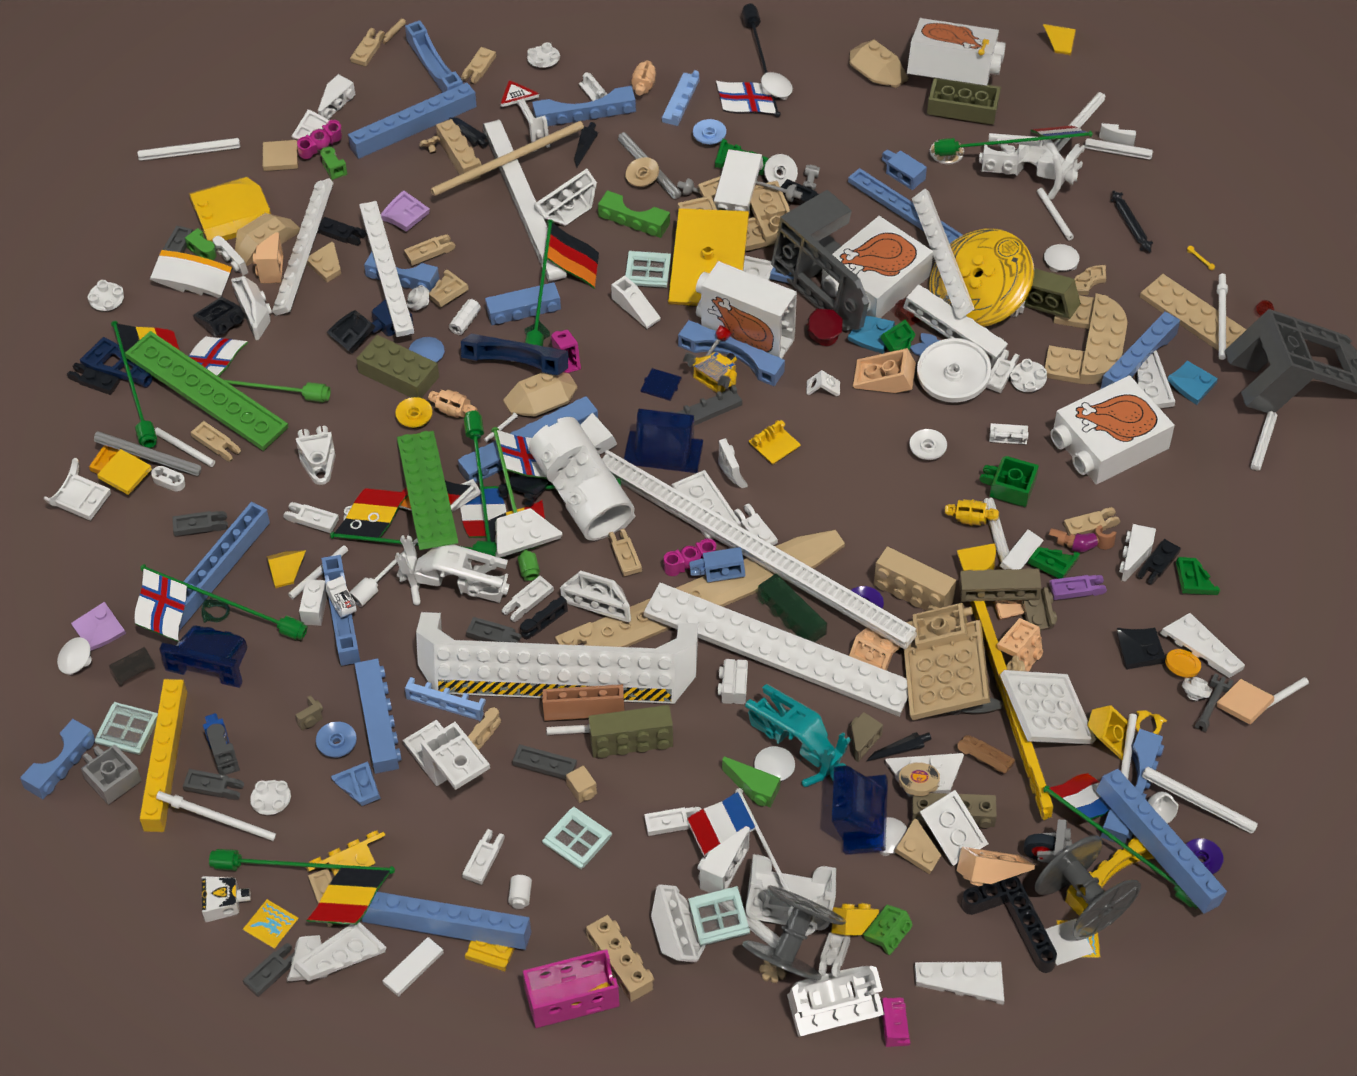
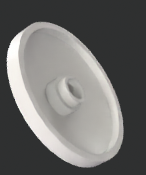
M950 338L937 341L924 350L918 361L917 375L922 388L932 397L945 402H963L978 396L987 387L991 377V363L986 352L977 344L964 339Z

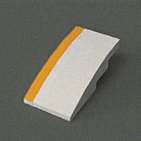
M161 250L150 280L183 293L186 289L201 296L204 292L220 298L232 267L195 255Z

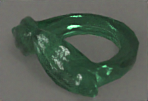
M211 597L205 600L201 608L203 622H221L225 620L230 614L229 604L213 600ZM222 606L226 608V613L222 617L216 618L209 614L205 607Z

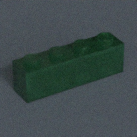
M774 574L758 585V599L760 602L766 604L773 615L778 616L784 625L791 629L796 636L815 643L827 634V622L779 575Z

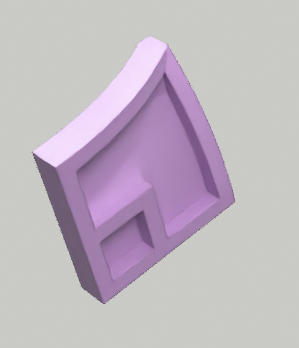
M402 191L381 213L382 221L392 223L404 231H408L427 216L430 209L407 192Z
M105 602L71 623L78 635L89 642L90 651L107 645L126 634Z

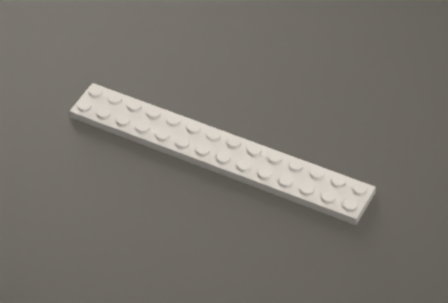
M659 583L644 611V617L678 629V623L698 624V638L896 716L900 717L908 700L907 678L663 583Z

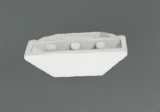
M585 169L534 205L544 219H552L554 223L566 226L592 208L597 182L589 170Z
M245 276L231 279L233 291L255 340H259L270 323L269 314L272 313L270 305L265 303V294L259 290L257 284Z
M579 571L560 587L561 596L567 600V604L628 623L631 621L630 607L623 589L614 580Z
M658 885L651 918L661 952L678 961L697 962L705 949V945L700 946L689 902L679 893L680 890L677 886Z

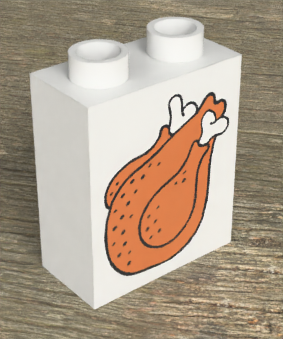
M920 18L911 41L907 73L987 86L990 74L999 75L1006 43L997 42L999 30ZM983 39H988L989 44L984 49L985 53L980 56L978 50L982 48Z
M881 216L875 218L832 254L860 278L869 300L867 315L881 318L911 293L918 284L920 285L931 276L933 251ZM822 269V289L830 297H836L839 283Z
M719 261L710 274L703 272L700 275L696 285V292L701 294V299L696 309V316L701 318V325L715 331L722 325L732 332L730 337L747 343L752 347L782 359L795 340L797 292Z
M1129 375L1057 410L1054 428L1050 434L1055 446L1058 449L1065 448L1072 456L1076 470L1081 475L1087 474L1097 485L1169 449L1175 425Z

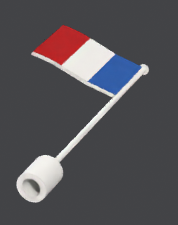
M737 788L735 794L722 802L699 810L687 819L704 857L709 851L744 827H749L750 832L756 830L785 890L790 891L742 794L743 790L741 788ZM791 906L790 909L788 910V916H789V917H790L791 912H792V910H793V908H794V907H792V906ZM812 918L805 934L806 936L812 934L817 928L814 918Z

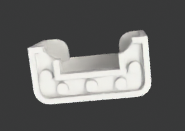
M753 854L746 901V914L754 920L786 925L789 919L788 910L791 906L774 897L767 890L769 885L782 889L785 888L777 872L771 871V860L768 857ZM818 867L814 871L812 878L782 873L791 892L833 911L836 896V868ZM813 916L817 924L816 930H823L829 926L830 922Z

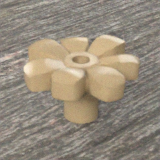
M434 136L433 138L422 140L419 146L428 147L429 152L433 153L436 151L435 143L440 141V137Z
M764 960L765 965H760L759 971L763 973L762 978L765 981L771 978V982L776 983L778 982V977L780 979L786 977L785 969Z

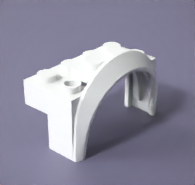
M873 966L855 967L840 970L838 977H833L832 973H827L825 976H822L821 980L805 979L794 983L787 996L798 1037L884 1015L878 994L883 990L877 968ZM850 981L853 983V987L856 994L855 997L853 996Z

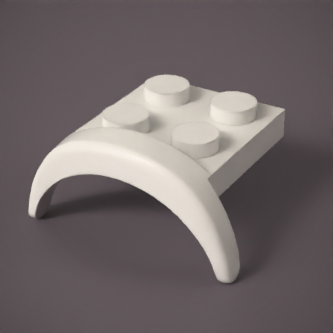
M73 458L69 474L62 487L52 497L48 498L45 496L44 500L52 506L60 507L91 521L109 497L111 491L105 486L79 476V460Z

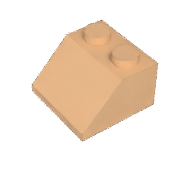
M275 232L257 245L256 253H253V263L257 264L255 272L256 276H259L260 283H282L284 256L279 232Z

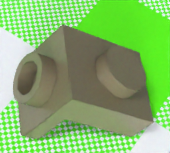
M311 695L307 697L309 707L295 714L297 724L302 731L314 726L323 719L321 713L323 707L319 700H314Z

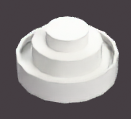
M420 285L410 291L407 300V306L410 309L417 311L428 305L429 290L426 287Z
M1193 677L1192 679L1185 678L1182 684L1185 692L1188 694L1187 697L1195 701L1204 697L1209 698L1212 689L1207 686L1208 682L1198 677Z

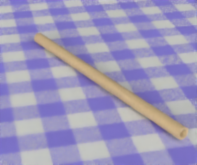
M578 121L430 189L433 196H436L584 129L583 123Z

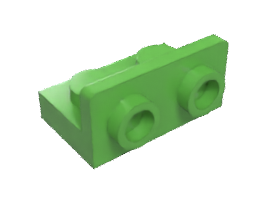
M886 905L863 936L866 941L882 946L885 953L891 955L910 931L913 923L907 911Z

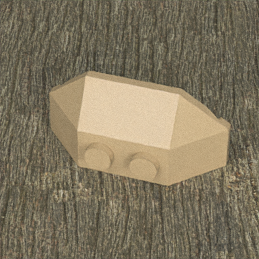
M875 39L861 43L850 50V65L872 82L891 85V87L897 88L908 80V76L899 58Z
M264 213L237 230L235 251L245 261L246 266L253 263V253H256V247L275 232H279L281 244L297 235L300 228L289 218Z
M562 372L560 375L539 373L519 381L504 398L503 402L511 415L515 412L523 416H538L568 404L577 390V385L569 373Z

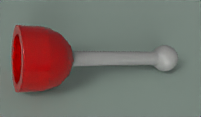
M720 325L716 331L717 340L705 356L710 355L720 341L727 340L732 332Z

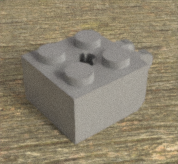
M116 745L111 746L104 752L99 746H95L93 748L97 755L95 759L88 753L83 755L84 760L87 762L81 768L84 779L108 805L142 781L138 768Z

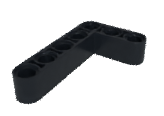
M1017 876L993 884L983 883V886H974L965 890L961 907L966 914H977L1005 904L1037 969L1043 973L1053 971L1057 952ZM987 893H992L995 896H989ZM968 900H974L975 903H970ZM1015 904H1021L1023 907H1017ZM1024 922H1030L1032 925H1027ZM1033 940H1039L1041 943H1036ZM1042 958H1048L1051 961H1045Z

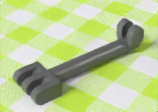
M1216 673L1210 683V686L1215 689L1202 716L1198 718L1195 724L1196 729H1199L1201 726L1204 732H1207L1210 724L1209 718L1222 691L1227 693L1234 682L1230 679L1228 684H1225L1226 677L1224 676L1218 681L1219 674Z

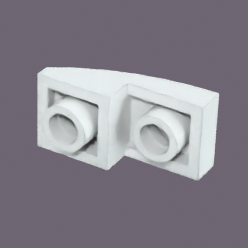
M1101 123L1100 139L1107 142L1134 146L1135 130H1120L1118 124Z

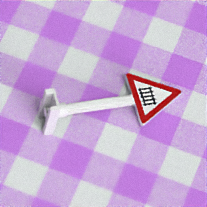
M510 80L505 89L501 107L518 103L529 122L531 143L549 135L546 117L534 118L525 102L526 100L538 98L539 93Z

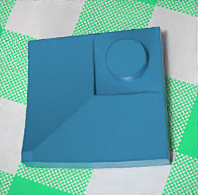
M866 315L864 327L859 330L852 329L848 335V340L868 350L884 354L886 345L880 338V335L893 328L895 322Z
M1186 361L1177 371L1168 376V381L1184 397L1197 405L1217 384L1218 378Z

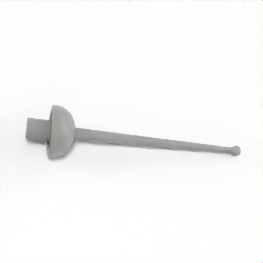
M689 178L686 182L679 181L677 184L678 188L683 189V195H690L693 191L700 193L699 189L694 187L693 180Z
M756 181V184L784 192L786 199L790 202L793 201L794 197L802 198L803 192L796 191L797 185H790L787 189Z

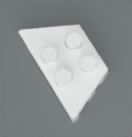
M531 508L497 518L495 522L496 557L500 558L560 539L563 534Z
M964 754L885 759V766L892 770L895 774V779L899 783V773L906 765L911 763L929 764L936 768L940 774L938 789L935 792L929 793L949 794L957 777Z

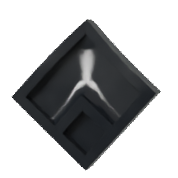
M354 310L337 321L327 333L352 354L376 326Z
M1117 628L1118 641L1126 670L1165 663V655L1156 628Z

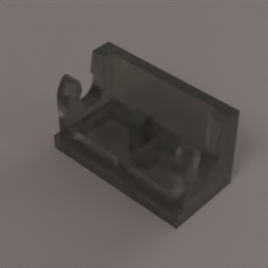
M143 647L110 664L109 668L111 675L120 687L124 681L149 668L151 670L155 669V663L146 648Z

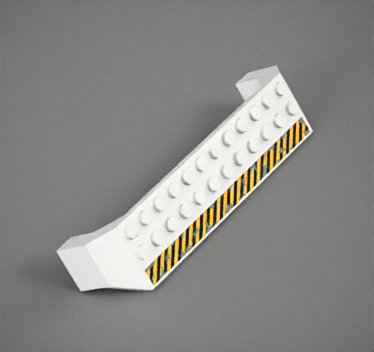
M421 612L416 631L419 668L427 681L432 683V689L444 692L445 688H450L449 694L463 695L467 693L469 695L543 698V689L623 684L624 702L675 704L696 677L698 653V624L678 623L677 638L658 648L454 640L442 632L441 613Z

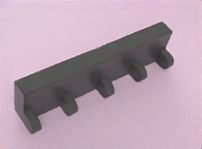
M732 385L728 391L723 393L718 391L714 397L707 400L702 398L700 403L690 407L685 405L683 410L676 413L673 411L669 412V421L677 433L742 406V399L737 394L736 386Z

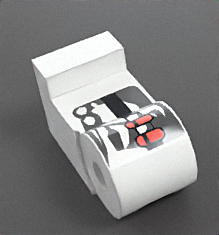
M341 576L327 582L326 592L340 617L356 612L355 602L346 587L344 577Z

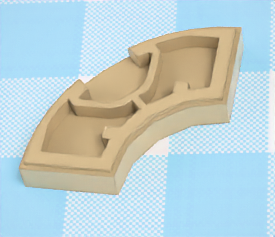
M1106 265L1089 267L1074 278L1078 295H1088L1089 290L1094 285L1106 282Z

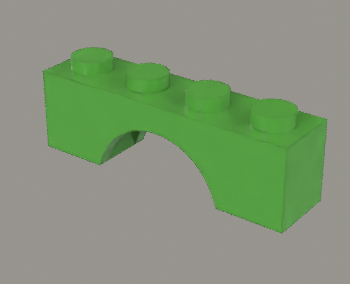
M608 190L598 203L599 217L661 238L670 225V212L657 207L643 212L632 211L624 205L622 195Z

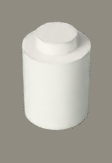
M525 875L511 877L508 902L513 908L523 909L529 905L532 884L530 877Z

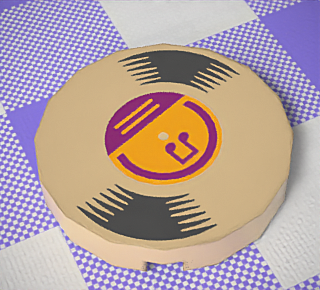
M911 763L901 769L899 785L908 794L926 796L929 795V792H935L938 789L940 774L936 768L929 764Z

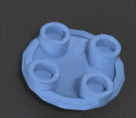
M433 337L419 338L409 347V350L434 362H438L445 353L442 342Z

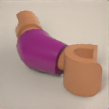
M1099 525L1096 528L1095 534L1092 532L1068 535L1067 532L1051 528L1049 535L1058 537V545L1064 546L1066 544L1067 547L1072 548V551L1086 552L1095 547L1104 550L1111 549L1115 545L1117 532L1112 531L1111 534H1103V527Z

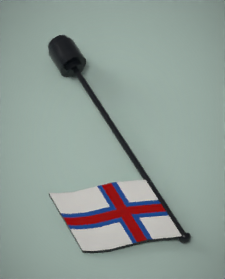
M746 4L742 10L743 20L746 27L753 28L764 73L766 74L768 71L756 27L761 23L759 12L754 4ZM716 81L724 112L737 114L762 113L774 115L777 118L780 117L781 113L778 112L775 97L773 95H766L763 92L761 83Z

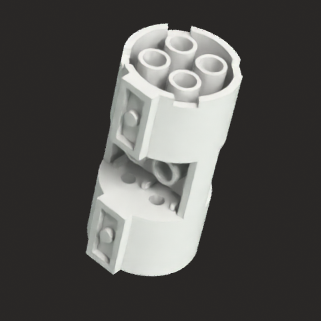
M564 417L557 419L558 423L550 427L545 425L529 443L530 453L547 479L553 483L566 503L567 510L585 538L592 541L608 537L609 532L616 533L620 529H625L636 517L634 514L635 508L598 454L579 422L573 417Z

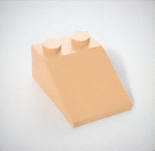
M908 348L857 359L853 387L855 389L890 393L912 390L916 362Z
M961 847L957 871L963 875L964 879L970 880L971 884L983 886V883L993 884L1034 870L1035 865L1020 855Z

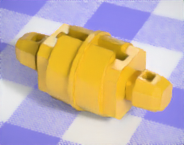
M963 499V501L958 500L957 506L955 504L945 506V514L953 517L956 515L957 522H961V524L981 526V524L986 525L987 518L989 521L999 519V511L992 508L988 510L987 503H983V501Z

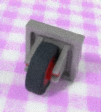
M1058 820L1057 833L1029 835L1024 842L1025 854L1040 862L1050 863L1062 851L1072 845L1071 828H1067V821Z

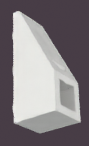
M339 74L333 78L326 86L318 109L319 115L329 119L355 96L354 82Z
M626 276L611 284L612 299L646 329L661 320V317L637 285Z
M1133 524L1132 531H1127L1125 542H1128L1129 545L1124 546L1122 557L1126 558L1125 562L1121 561L1119 571L1123 573L1121 581H1126L1151 555L1156 532L1155 528Z

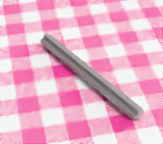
M625 132L618 135V140L636 159L648 157ZM659 169L656 181L673 199L680 198L681 191Z
M99 431L94 435V441L118 450L122 449L127 453L199 476L201 472V465Z

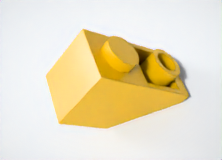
M842 903V907H833V912L842 916L846 923L843 925L832 923L831 933L862 935L879 914V909L870 908L871 904L858 903V907H854L855 904Z

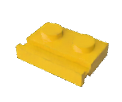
M471 941L469 949L465 953V959L505 971L515 948L488 944L481 941Z

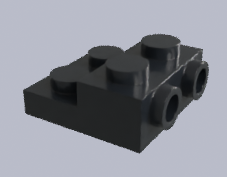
M224 297L218 298L193 315L195 321L204 325L207 332L214 336L226 333L228 328L241 323L242 319L245 318L241 307Z

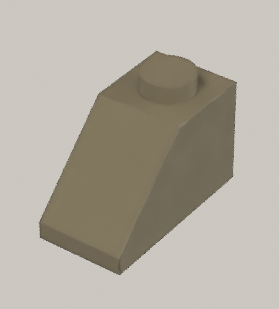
M865 712L859 718L855 717L850 725L854 758L857 762L863 758L883 733V724Z

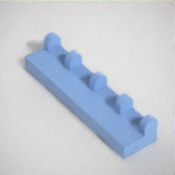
M694 70L692 74L683 73L662 116L663 123L679 125L699 83V72L697 70Z
M410 677L405 687L406 699L481 721L484 715L483 707L486 699L481 698L479 703L468 700L469 694L464 693L462 698L449 694L450 688H445L444 692L431 689L432 683L427 682L425 687L414 684L415 678Z

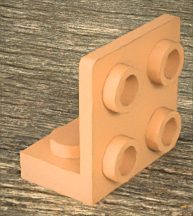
M1019 618L998 642V650L1011 656H1018L1019 660L1025 664V672H1029L1032 665L1043 654L1040 627Z
M865 628L856 636L849 656L887 671L893 653L901 647L871 629Z

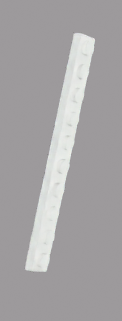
M330 178L323 181L320 180L314 186L272 310L276 316L291 310L333 186Z
M924 189L914 196L912 201L929 246L933 251L934 259L955 314L961 319L975 308L930 192Z
M377 201L359 204L396 337L414 334L413 324Z

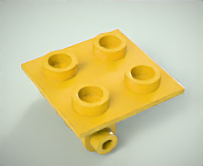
M783 420L775 421V424L768 426L767 429H763L760 434L754 435L748 441L772 465L801 446L784 429L785 423Z

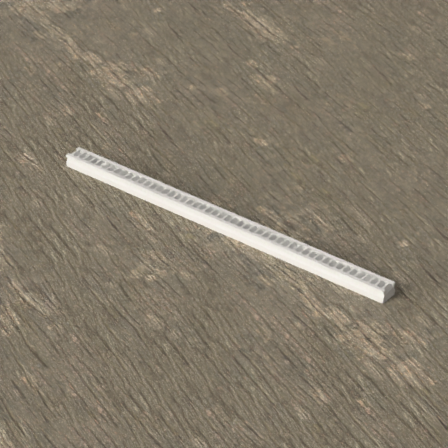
M609 450L605 451V456L602 460L612 475L616 476V478H621V484L730 548L741 547L742 555L906 650L917 636L915 627Z

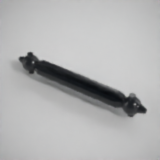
M1113 190L1110 201L1116 202L1117 209L1138 243L1141 244L1140 250L1151 253L1152 240L1147 241V235L1126 201L1122 199L1124 194Z

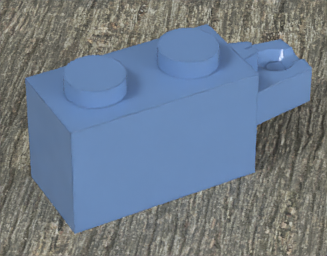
M889 150L882 153V161L887 165L886 174L911 190L915 189L926 179L927 167L901 150L897 154Z
M741 547L703 553L702 559L689 562L691 575H706L707 582L746 576Z

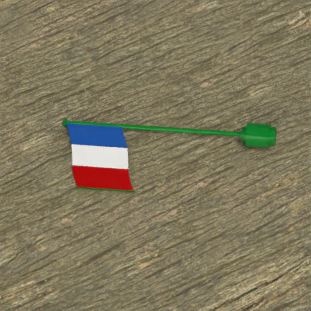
M1076 126L1031 129V132L1037 133L1040 136L1034 138L959 144V141H955V138L939 139L934 142L935 155H940V157L956 155V152L960 151L959 148L1082 136L1092 137L1093 133L1092 131H1083Z
M616 478L621 486V478ZM548 485L546 489L556 488L554 485ZM484 486L488 520L506 513L503 498L499 496L498 486ZM480 494L460 507L463 526L469 538H486Z

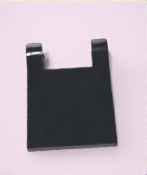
M517 473L509 479L512 489L526 493L524 495V498L527 499L525 505L530 507L534 505L537 497L551 483L548 479L529 477ZM500 484L498 486V490H501L499 496L506 498L509 494L507 484Z

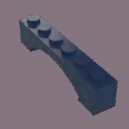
M470 334L461 340V358L476 361L479 359L516 361L541 369L542 373L560 375L568 369V351L477 334Z

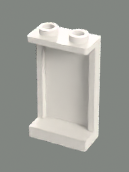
M728 149L714 199L717 210L749 211L750 213L749 206L759 170H762L763 167L762 154Z

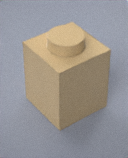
M584 765L566 774L567 786L579 803L584 800H590L597 794L596 782Z

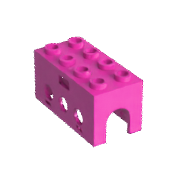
M607 949L523 971L525 992L535 1028L620 1007L619 988L616 978L612 976ZM586 961H592L589 964L582 965ZM571 966L567 970H561L564 967ZM544 972H550V973L547 974V975H543V976L540 975V974H542V973H544ZM606 981L610 985L609 987L590 991ZM575 1002H581L580 1004H577V1005H571V1004H573V1003H575Z

